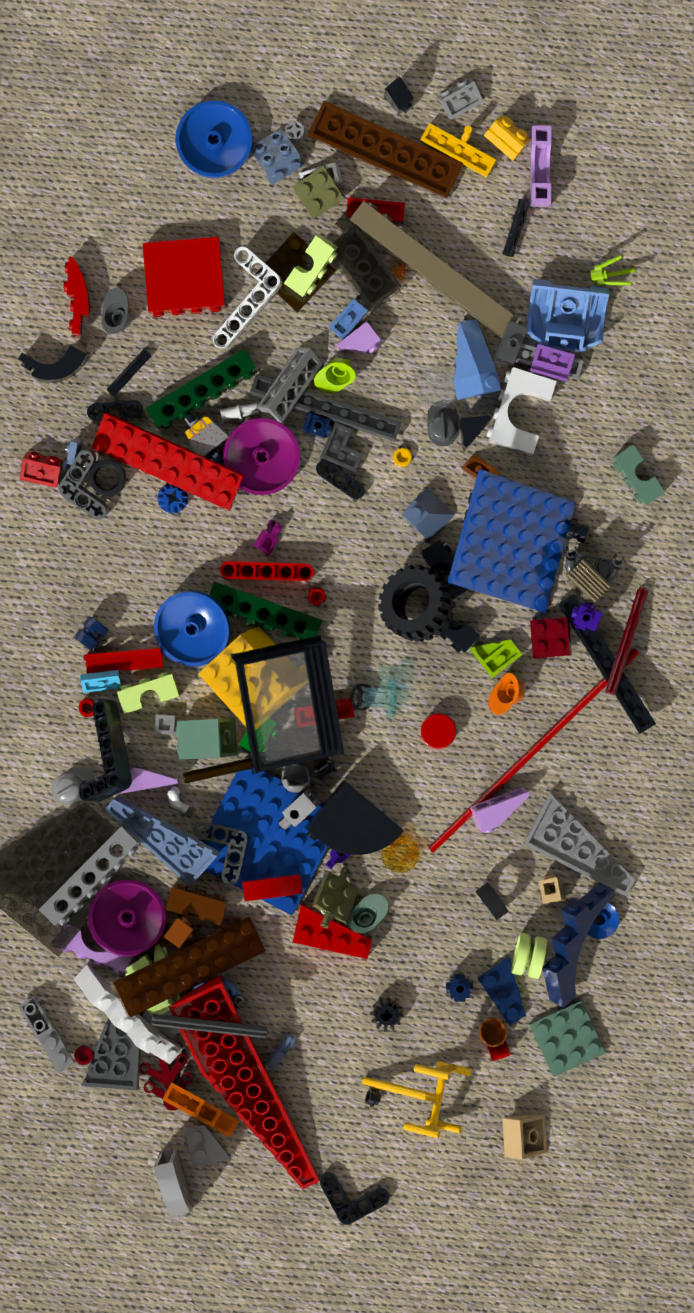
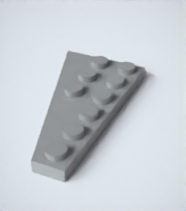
M549 793L524 845L627 897L635 879Z

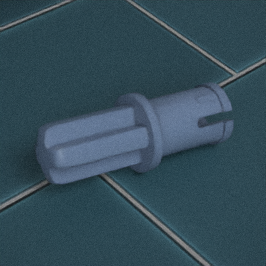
M289 1033L286 1034L280 1044L274 1047V1052L265 1061V1064L275 1070L283 1057H287L286 1053L296 1042L295 1037Z

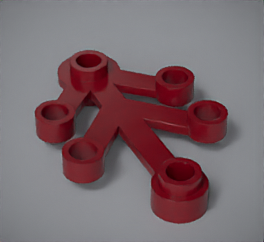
M180 1053L171 1071L169 1070L168 1063L159 1058L162 1073L152 1068L148 1062H143L140 1064V1073L148 1074L163 1083L167 1092L182 1066L188 1062V1056L185 1053ZM184 1056L186 1061L180 1062L179 1057ZM147 1065L149 1069L148 1071H143L141 1067ZM184 1072L178 1086L185 1089L187 1084L192 1082L193 1075L190 1072ZM184 1075H189V1076H190V1080H189V1081H185V1080L183 1079V1076H184ZM147 1081L144 1084L143 1088L146 1093H153L163 1099L166 1092L156 1087L153 1081ZM152 1084L153 1089L148 1090L146 1085ZM163 1100V1104L168 1110L175 1111L178 1109Z

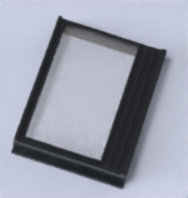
M321 635L230 654L231 661L236 666L253 765H250L252 774L344 754L326 642L321 639Z

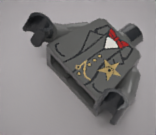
M568 546L565 548V570L567 574L584 559L610 584L616 578L620 567L624 564L625 557L623 556V559L618 561L616 560L617 554H614L612 561L578 554L576 546L573 552H569Z

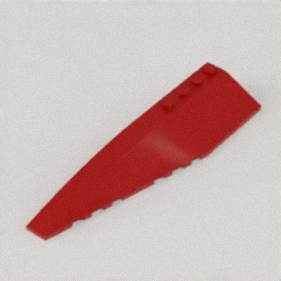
M221 975L203 983L168 1006L172 1016L244 1024ZM179 1029L201 1074L220 1093L225 1102L233 1108L253 1134L261 1140L267 1150L275 1156V1159L287 1170V1173L303 1190L320 1182L250 1036Z

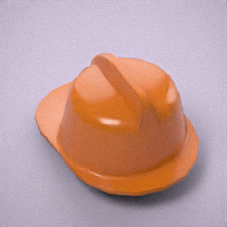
M512 673L504 674L490 693L488 700L490 711L496 715H501L508 711L513 704L519 703L524 697L525 682L517 679Z

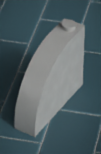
M178 1148L161 1152L154 1164V1171L167 1211L171 1217L188 1216L193 1211V1204Z

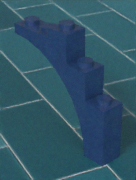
M598 883L579 901L572 899L561 909L564 928L551 938L555 956L543 965L542 968L549 1000L563 1008L576 997V968L586 935L598 914L615 896L614 889L602 883Z

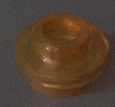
M398 262V266L394 265L392 277H396L398 282L399 280H404L406 265H402L401 262Z

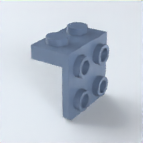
M282 129L275 131L252 145L251 153L263 168L271 185L304 166L297 149Z

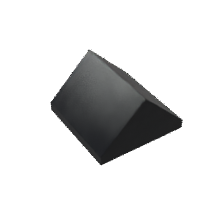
M490 416L460 419L462 450L466 451L491 420Z

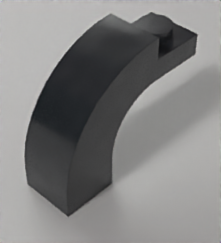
M70 345L63 358L54 364H42L24 353H21L18 360L22 362L21 366L29 371L34 369L31 374L33 378L43 382L54 383L67 380L77 374L89 356Z

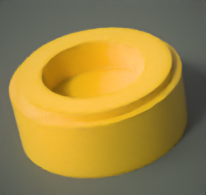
M401 447L395 450L393 461L397 466L406 467L411 463L412 454L409 449Z

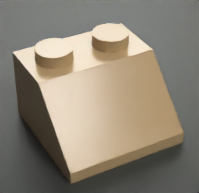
M545 1114L518 1115L503 1118L505 1157L525 1159L547 1153Z

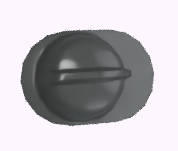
M120 288L109 290L103 301L102 327L110 334L124 331L132 320V314L128 309L127 294Z
M448 401L435 402L428 410V435L430 440L437 446H448L456 440L458 435L457 409Z

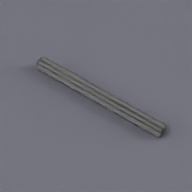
M153 1014L151 1019L153 1026L266 1038L267 1027L159 1014Z

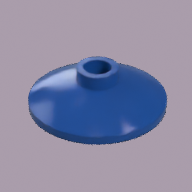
M607 903L598 914V916H602V922L597 923L596 919L594 920L587 933L590 937L605 939L616 931L619 924V915L615 907L610 903Z

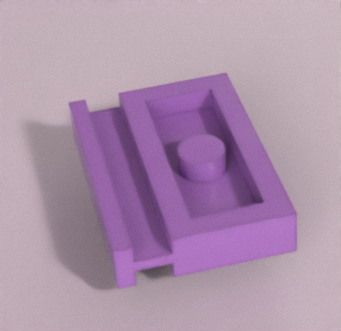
M538 344L530 372L567 382L575 354Z

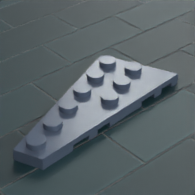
M118 795L105 808L111 816L189 886L195 882L221 853Z

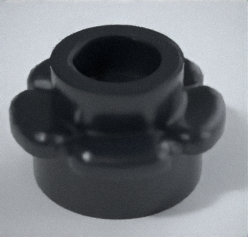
M368 1090L365 1103L369 1104L370 1107H374V1104H379L381 1099L379 1090Z

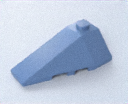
M477 319L459 322L456 343L458 348L457 357L455 358L456 372L453 380L457 400L490 395L501 390L497 370Z

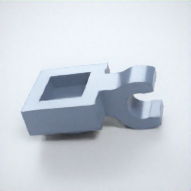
M75 438L68 443L66 448L68 457L62 465L63 470L68 468V464L72 465L77 455L82 451L84 439ZM74 468L73 473H75L78 470V468Z

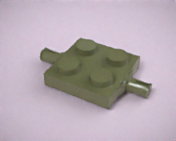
M342 867L339 876L330 871L325 872L312 906L320 910L324 915L321 923L323 928H329L331 919H335L342 924L347 923L359 889L346 880L350 871L346 867Z

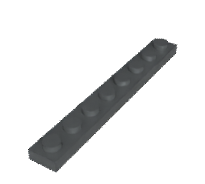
M256 374L250 394L263 398L275 380ZM293 388L287 392L288 400L293 397ZM304 390L293 406L294 409L306 413L310 412L330 421L393 442L396 441L402 423Z

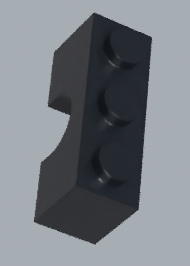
M439 539L420 552L430 569L435 565L443 564L451 572L454 558L452 559L449 554L451 549L446 541L442 542ZM450 583L455 598L469 590Z
M467 623L459 630L443 627L442 633L439 635L444 640L448 638L452 642L450 646L458 653L461 651L465 653L480 637Z

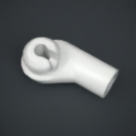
M172 787L167 793L170 806L185 814L189 805L180 801L179 788Z

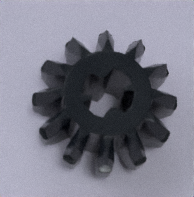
M386 998V1004H383V1001L379 999L380 1007L373 1004L372 1007L377 1011L370 1012V1015L377 1017H374L371 1021L372 1023L379 1021L376 1025L377 1029L383 1024L384 1031H387V1025H390V1028L394 1030L393 1023L400 1025V1021L396 1018L403 1017V1014L396 1012H399L402 1008L401 1006L394 1008L397 1003L395 1000L390 1005L389 998ZM385 1010H389V1014L392 1013V1016H388V1019H384V1016H381V1013H385Z

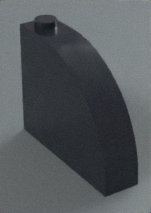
M344 780L304 827L308 830L306 835L312 840L318 839L333 850L351 855L370 854L384 849L404 832L401 827Z

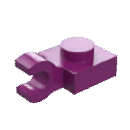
M271 519L267 524V531L264 529L261 531L253 546L269 556L279 541L276 536L283 526Z

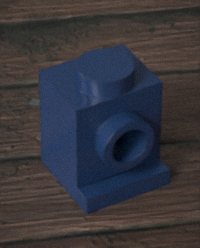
M308 412L302 432L325 439L326 435H330L333 425H330L329 419ZM316 423H321L322 427L320 429H316L314 425Z

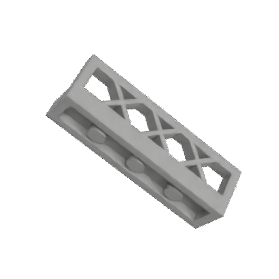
M310 348L296 349L257 406L261 412H269L280 423L287 417L323 364ZM311 358L315 364L311 370H308V361ZM303 373V382L301 385H298L297 377ZM293 388V397L288 400L287 392ZM280 403H283V411L279 415L275 409Z

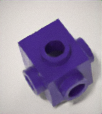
M585 601L584 604L579 603L578 607L574 606L571 617H573L572 621L576 624V628L584 631L588 628L595 631L602 612L595 609L596 605Z

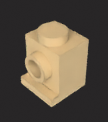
M553 874L544 876L545 880L539 881L543 904L566 900L561 877H556ZM555 885L556 889L554 893L551 891V886Z

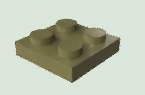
M325 165L293 186L294 191L312 219H315L345 199V196Z

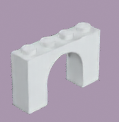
M513 367L511 372L507 371L504 382L507 383L505 390L501 389L498 398L501 404L499 408H495L492 418L496 420L494 426H489L487 437H490V443L532 456L539 436L514 427L508 418V406L514 398L521 395H530L550 402L557 381Z

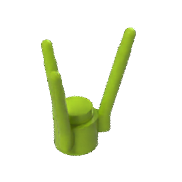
M619 255L602 264L594 265L595 269L590 270L593 285L598 284V286L632 285L630 281L605 280H608V277L635 272L636 269L632 268L607 273L606 269H602L622 259V255Z

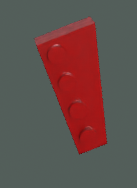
M301 903L292 943L368 959L372 938L362 933L354 932L348 926L334 919H331L329 928H323L321 923L324 915Z

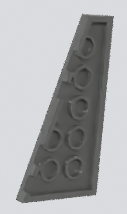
M109 1018L104 1025L95 1048L93 1060L89 1064L87 1075L81 1086L139 1090L141 1049L136 1047L126 1032L114 1026Z

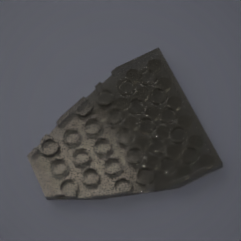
M82 803L76 808L67 810L63 814L44 821L25 833L18 840L11 842L10 845L0 850V909L58 957L84 927L95 895L90 899L87 897L82 902L84 904L78 912L73 911L69 915L70 920L64 926H54L39 909L114 834L115 826L86 803ZM108 859L101 861V869H106ZM89 873L87 875L88 883L95 881V874ZM75 887L73 895L74 897H79L82 890L80 887ZM64 900L60 902L59 909L65 911L68 903Z

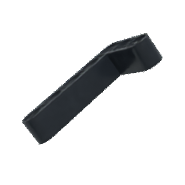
M98 698L94 701L92 710L104 775L84 783L79 789L80 798L91 802H101L127 790L132 784L118 705L114 700Z

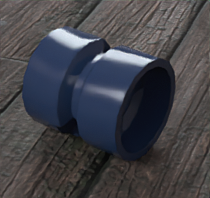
M89 615L83 623L84 628L79 629L74 638L94 652L100 644L99 639L104 638L109 629Z

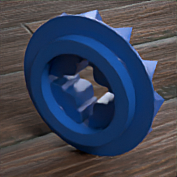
M168 483L159 490L157 500L159 506L164 511L178 513L186 507L188 494L187 491ZM177 490L176 497L180 502L173 501L169 506L170 499L165 494L172 495Z

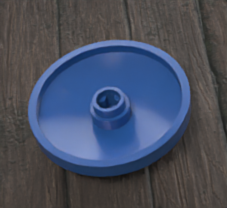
M205 101L190 108L181 118L176 130V147L182 162L195 174L206 178H223L238 171L247 161L252 149V132L246 117L233 105L222 101Z
M195 590L178 592L170 596L160 606L155 616L154 633L159 647L170 659L182 665L202 666L210 663L226 648L230 639L231 627L225 609L215 598L204 592Z

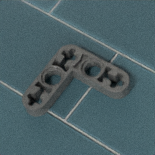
M86 448L77 455L59 484L58 490L64 498L93 518L102 519L109 512L108 504L81 486L97 459L96 453L92 449ZM89 454L90 460H88L84 465H82L81 463L85 459L84 455ZM74 468H78L81 470V478H77L74 476ZM68 484L71 486L69 492L66 491L65 487ZM81 494L88 497L87 504L80 502L79 496ZM94 501L95 503L93 504V506L89 508L88 506H90ZM99 506L102 507L100 514L97 513Z
M205 821L197 822L193 826L195 837L228 845L222 871V880L228 885L235 884L241 872L248 840L247 833L241 829ZM202 824L204 825V829L210 830V826H213L214 828L211 832L212 838H209V833L204 832L202 835H199V831L196 830V827H200ZM217 829L225 831L226 836L224 839L219 840L215 837ZM229 830L233 831L231 835L234 836L241 833L244 841L237 844L236 839L230 838V842H227ZM231 852H238L240 854L238 862L233 863L230 861L229 855ZM227 863L232 866H239L238 870L234 868L233 875H236V879L233 878L231 881H228V877L225 876V873L228 874L231 868L227 867Z

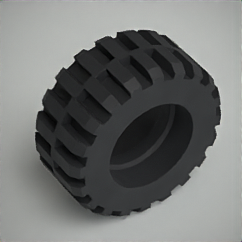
M409 565L405 567V570L402 568L397 570L396 575H391L388 578L389 582L387 584L384 583L382 587L384 591L379 595L381 604H378L379 611L383 612L380 614L382 621L385 622V626L392 630L393 633L410 641L423 642L424 639L427 641L433 639L434 634L439 636L442 633V628L449 626L448 620L454 616L452 608L456 607V602L452 600L455 598V594L451 590L452 586L450 583H447L448 581L439 573L422 565H416L415 567ZM426 587L429 593L427 609L420 617L408 620L405 614L407 598L416 589Z

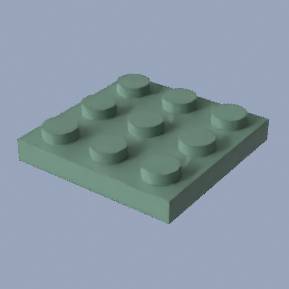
M582 1000L529 1023L553 1077L605 1054Z

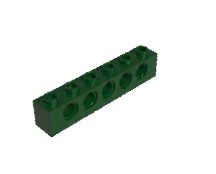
M245 349L146 407V410L157 428L165 430L173 425L172 421L177 418L179 420L186 418L192 409L199 410L204 407L207 400H215L222 396L221 392L228 388L230 391L239 385L237 382L245 379L246 381L255 376L256 367ZM232 367L240 368L239 375L233 376L230 374ZM218 376L224 378V383L220 386H216L213 383L214 379ZM201 386H205L208 389L204 396L197 394V390ZM184 396L191 398V403L187 406L181 404V399ZM173 406L175 412L170 416L164 413L165 408Z
M215 581L209 594L228 611L227 615L238 618L239 615L246 617L245 621L254 625L257 622L263 623V628L271 631L277 628L282 630V635L291 638L293 635L299 636L300 639L318 636L323 622L321 619ZM227 595L233 597V604L230 606L223 604V598ZM244 602H249L252 606L251 610L247 613L241 610V605ZM263 608L268 609L270 612L267 619L259 617V611ZM279 615L287 616L288 622L286 625L281 626L277 623ZM298 621L306 624L303 632L295 630V624Z

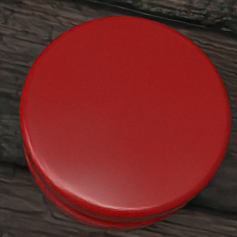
M432 714L421 725V737L432 748H446L456 737L455 723L445 714Z

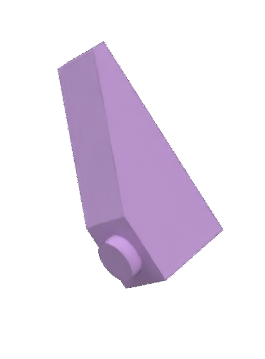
M130 764L132 784L130 788L122 791L121 794L178 784L179 779L139 767L133 768V765Z
M524 787L470 806L476 827L482 833L493 831L530 796L529 792Z

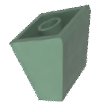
M235 718L177 721L176 734L178 736L177 753L179 760L238 756Z

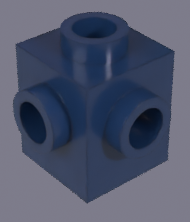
M453 974V977H449V982H446V994H450V998L454 999V1002H465L466 998H470V993H473V982H469V977L465 976V974ZM457 986H463V991L458 992L456 990Z

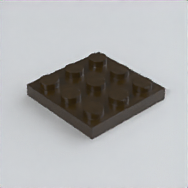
M293 232L266 261V264L282 278V286L276 294L298 313L332 277L336 270L328 263L325 267L327 271L321 279L318 278L314 283L317 285L310 295L307 293L303 297L284 284L294 267L299 265L304 270L310 271L314 266L313 258L305 252L309 245ZM263 266L255 274H260L263 271ZM275 276L270 277L268 280V285L273 287L277 284Z

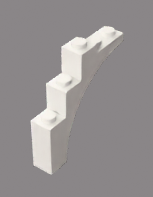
M86 965L74 978L90 1003L105 1012L114 1026L126 1032L136 1047L148 1054L151 1052L169 1064L182 1051L178 1044L155 1029L139 1014L128 1018L117 993L109 986L99 972Z

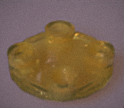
M400 835L392 844L382 849L381 857L385 867L396 873H405L413 869L417 864L419 850L415 841L407 836Z

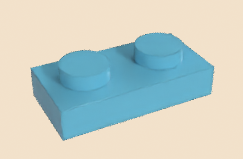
M119 670L80 675L83 693L119 689L121 687Z

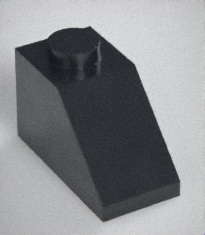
M399 76L385 88L384 98L400 115L402 112L407 113L413 107L414 97Z

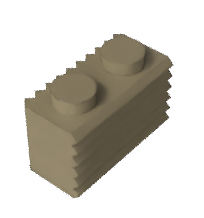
M584 559L566 575L568 578L567 583L574 589L576 587L582 592L580 595L588 603L590 601L595 603L611 586Z

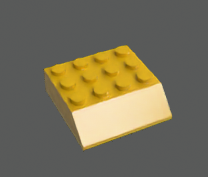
M259 626L240 634L198 673L245 726L236 666L232 663L230 654L276 645ZM287 656L244 665L255 730L308 682L304 674Z

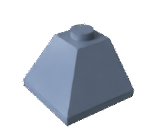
M429 488L401 514L428 542L455 515Z

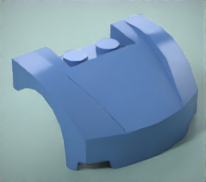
M533 279L527 321L528 334L538 341L540 345L564 352L586 351L587 348L602 343L609 288L590 286L588 289L552 284V281Z

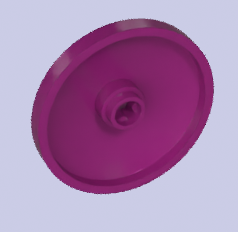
M254 418L241 423L231 432L224 446L223 462L224 466L245 475L240 489L255 495H269L282 490L293 480L300 464V449L295 436L286 426L272 419Z
M118 880L106 885L96 894L89 909L88 923L93 938L104 950L114 955L131 957L145 953L159 941L165 928L166 912L161 898L151 887L136 880Z

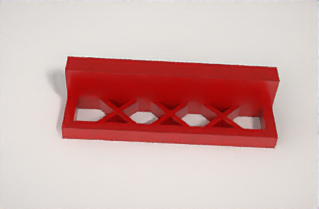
M161 648L84 654L87 674L114 670L128 671L163 668Z

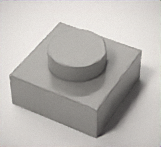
M156 714L154 733L174 735L176 716Z

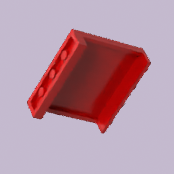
M219 237L142 243L149 315L153 314V317H163L164 313H172L173 316L183 315L185 311H191V314L203 313L202 310L210 309V312H221V308H225Z

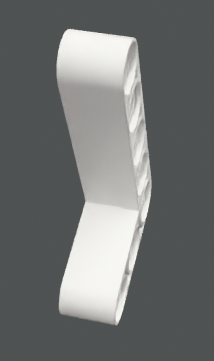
M246 247L236 249L234 258L259 283L213 336L214 345L221 349H227L235 342L282 286V278ZM243 251L248 252V259L246 261H241L239 258L240 253ZM256 264L263 266V271L260 274L254 273ZM275 276L277 284L270 287L268 280L270 277ZM259 291H263L265 298L259 302L256 300V294ZM246 306H251L252 313L249 316L243 314V309ZM237 320L240 327L238 330L233 331L231 323ZM221 335L227 337L225 345H220L218 342Z

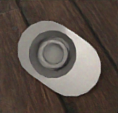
M78 767L63 774L52 785L54 798L63 805H71L82 800L79 796L80 787L84 783L95 779V775L91 770L84 767Z

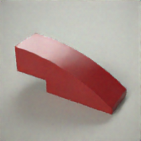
M301 874L242 882L244 902L303 893Z

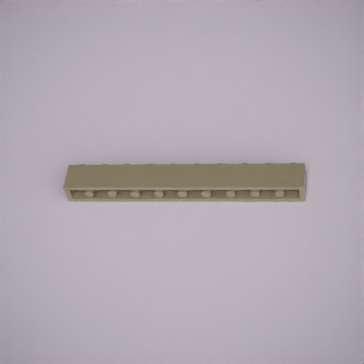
M362 202L349 220L351 225L500 338L503 337L508 321L514 322L517 318L514 316L515 312L507 306L505 308L502 307L496 297L493 295L489 297L484 293V288L477 283L473 285L469 282V277L466 274L456 272L453 269L454 266L447 260L444 262L440 260L438 253L431 248L427 250L423 247L424 243L417 237H410L407 234L408 231L401 225L398 227L394 225L392 218L386 214L381 215L376 211L378 208L370 202Z

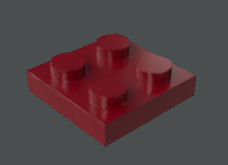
M569 617L530 620L533 659L572 655Z

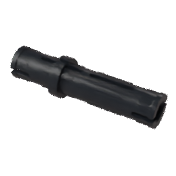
M518 200L515 214L511 218V228L502 252L505 256L514 258L523 224L527 220L526 215L530 205L528 200Z

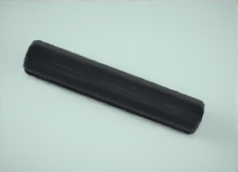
M143 349L112 382L107 391L112 396H115L149 360L151 354Z

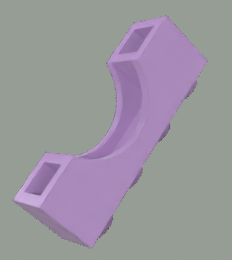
M532 125L530 130V207H549L551 204V126Z
M69 922L61 926L54 943L62 951H74L77 957L82 959L91 958L94 960L93 963L102 967L108 965L112 967V971L122 974V971L127 972L126 968L130 965L133 956L123 957L109 953L106 950L99 951L91 948L84 940L83 928Z

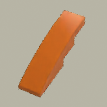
M174 1083L170 1084L162 1099L229 1138L239 1122L238 1119Z

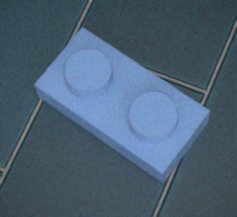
M353 298L329 326V329L343 340L368 313V310Z

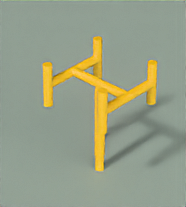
M437 1061L435 1068L415 1064L414 1072L438 1077L435 1094L378 1079L363 1077L362 1084L434 1102L431 1118L426 1119L425 1126L405 1122L404 1130L434 1138L440 1137L441 1131L439 1130L461 1133L462 1126L438 1119L445 1081L450 1080L451 1073L471 1076V1068Z

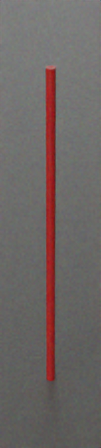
M635 648L628 654L625 667L640 654ZM603 678L473 805L489 800L607 686L605 679ZM471 808L466 810L428 847L433 853L473 815Z

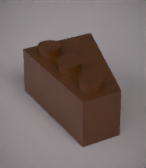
M178 883L176 886L171 887L166 910L197 917L203 921L209 920L221 926L228 900L224 899V895L214 893L213 896L207 895L205 890L195 888V891L188 890V886Z

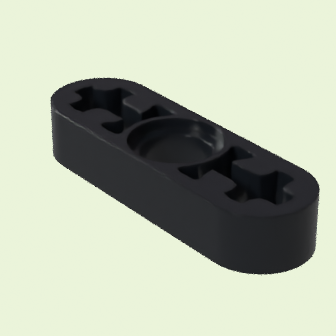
M135 400L95 403L87 409L88 417L95 422L102 421L104 413L98 414V417L95 418L91 412L96 407L99 411H104L103 407L107 406L106 412L110 414V408L118 406L121 411L116 417L120 419H135L143 413L142 405ZM133 404L139 408L135 415H133L132 411H126L127 416H123L124 409L122 405H126V409L132 408Z
M322 460L317 464L316 472L321 478L351 499L358 500L363 497L365 489L360 482L328 460ZM326 464H328V469L331 472H333L334 469L337 470V472L333 474L331 480L328 479L330 474H328L327 472H324V474L321 473V465L325 466ZM337 475L345 476L346 482L344 485H337L335 483ZM349 480L353 481L350 485L354 488L360 487V495L356 494L353 496V491L350 488L347 491L343 489L348 485Z

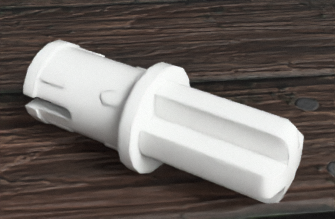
M253 403L242 406L237 404V407L220 409L222 421L235 418L242 419L241 417L259 414L258 404Z

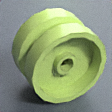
M520 932L514 952L511 973L522 976L528 965V977L539 979L546 957L547 938L536 936L531 947V935Z

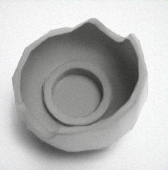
M294 764L283 769L281 780L284 788L288 791L299 793L305 791L310 785L311 778L307 767L301 764Z

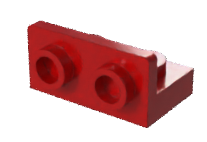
M35 451L26 452L22 460L19 479L57 488L64 461L56 456L47 457L40 455V453Z

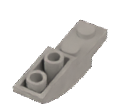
M36 996L18 1006L36 1039L40 1041L57 1073L75 1064L67 1049V1044Z

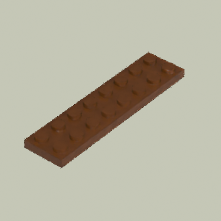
M323 101L308 134V137L445 199L448 198L463 163L326 101Z
M247 917L113 982L112 985L127 1017L131 1018L266 952L251 918Z

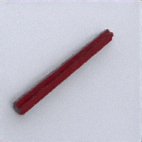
M640 587L637 589L605 690L608 694L614 695L617 692L648 595V590Z

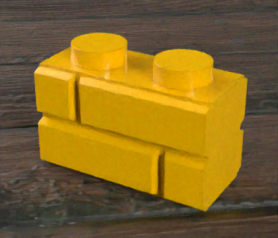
M504 115L498 117L484 135L512 161L521 154L531 140L524 130L518 129L513 124V121Z

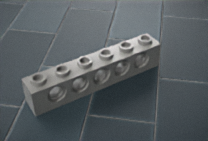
M121 826L61 886L39 911L54 926H64L70 920L69 915L73 911L78 912L84 905L82 902L87 897L89 899L93 897L98 891L96 888L101 883L103 885L107 883L111 878L110 874L114 870L118 871L125 864L124 860L128 856L132 857L139 850L138 846L140 843ZM121 845L123 852L121 855L116 856L114 848ZM103 859H108L109 861L107 869H101L100 867ZM89 873L95 874L96 878L93 883L87 882L86 878ZM75 887H80L82 890L79 897H74L73 895ZM65 900L68 903V907L65 911H61L59 904Z

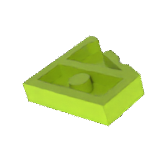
M511 639L469 649L491 678L523 655Z

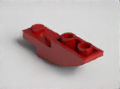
M69 256L68 262H65V273H68L67 281H64V292H67L68 298H74L70 302V312H73V319L69 321V331H72L74 336H82L83 317L90 318V299L84 276L74 258Z

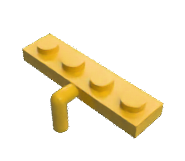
M429 123L420 139L422 143L463 163L464 166L486 178L496 162V159L467 144L472 133L471 126H466L463 135L458 139Z

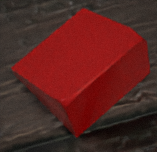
M506 1041L498 1047L487 1046L493 1061L509 1057L510 1055Z

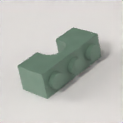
M634 445L613 458V467L618 473L621 472L623 474L625 485L629 489L632 488L636 493L633 496L639 505L643 504L646 506L665 493L655 476L648 481H641L637 478L635 474L636 466L643 462L644 459Z

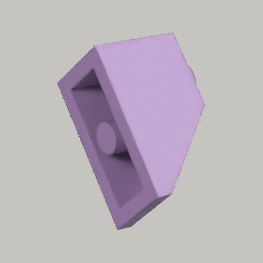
M366 322L339 342L336 348L339 351L373 353L380 347L378 344L381 342V339Z

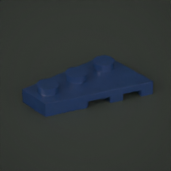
M508 956L477 977V979L509 1026L526 1016L515 976L511 973L512 966Z

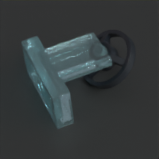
M388 679L387 689L370 688L367 684H357L352 688L350 703L356 710H367L369 707L386 708V717L394 718L395 679ZM357 689V691H358V694H357V700H358V702H357V704L355 705L354 699H353V695H354L355 690Z

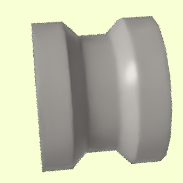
M290 121L285 127V134L291 142H299L304 137V127L299 121Z

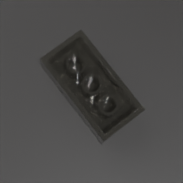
M356 225L333 242L338 247L336 250L337 256L333 261L334 265L371 313L402 290L401 284Z

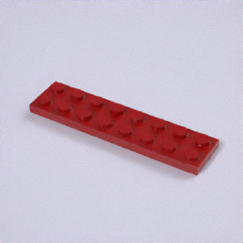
M107 412L103 415L91 447L228 511L233 506L245 476L240 472Z

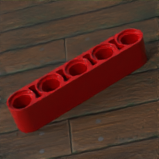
M227 561L220 566V573L225 579L306 582L313 578L314 569L306 563ZM227 565L234 567V573L230 576L225 575L223 571ZM245 566H251L253 568V574L250 576H245L243 574V568ZM266 566L271 567L273 570L269 577L262 575V569ZM304 567L311 570V575L308 578H303L300 575V570ZM282 568H291L292 574L289 577H283L281 575Z

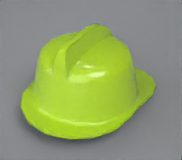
M349 358L332 359L327 366L315 375L314 383L317 389L323 393L332 394L351 384L356 377L351 360Z

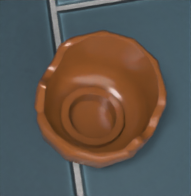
M489 1017L479 1027L480 1040L490 1047L502 1045L508 1036L506 1025L498 1018Z

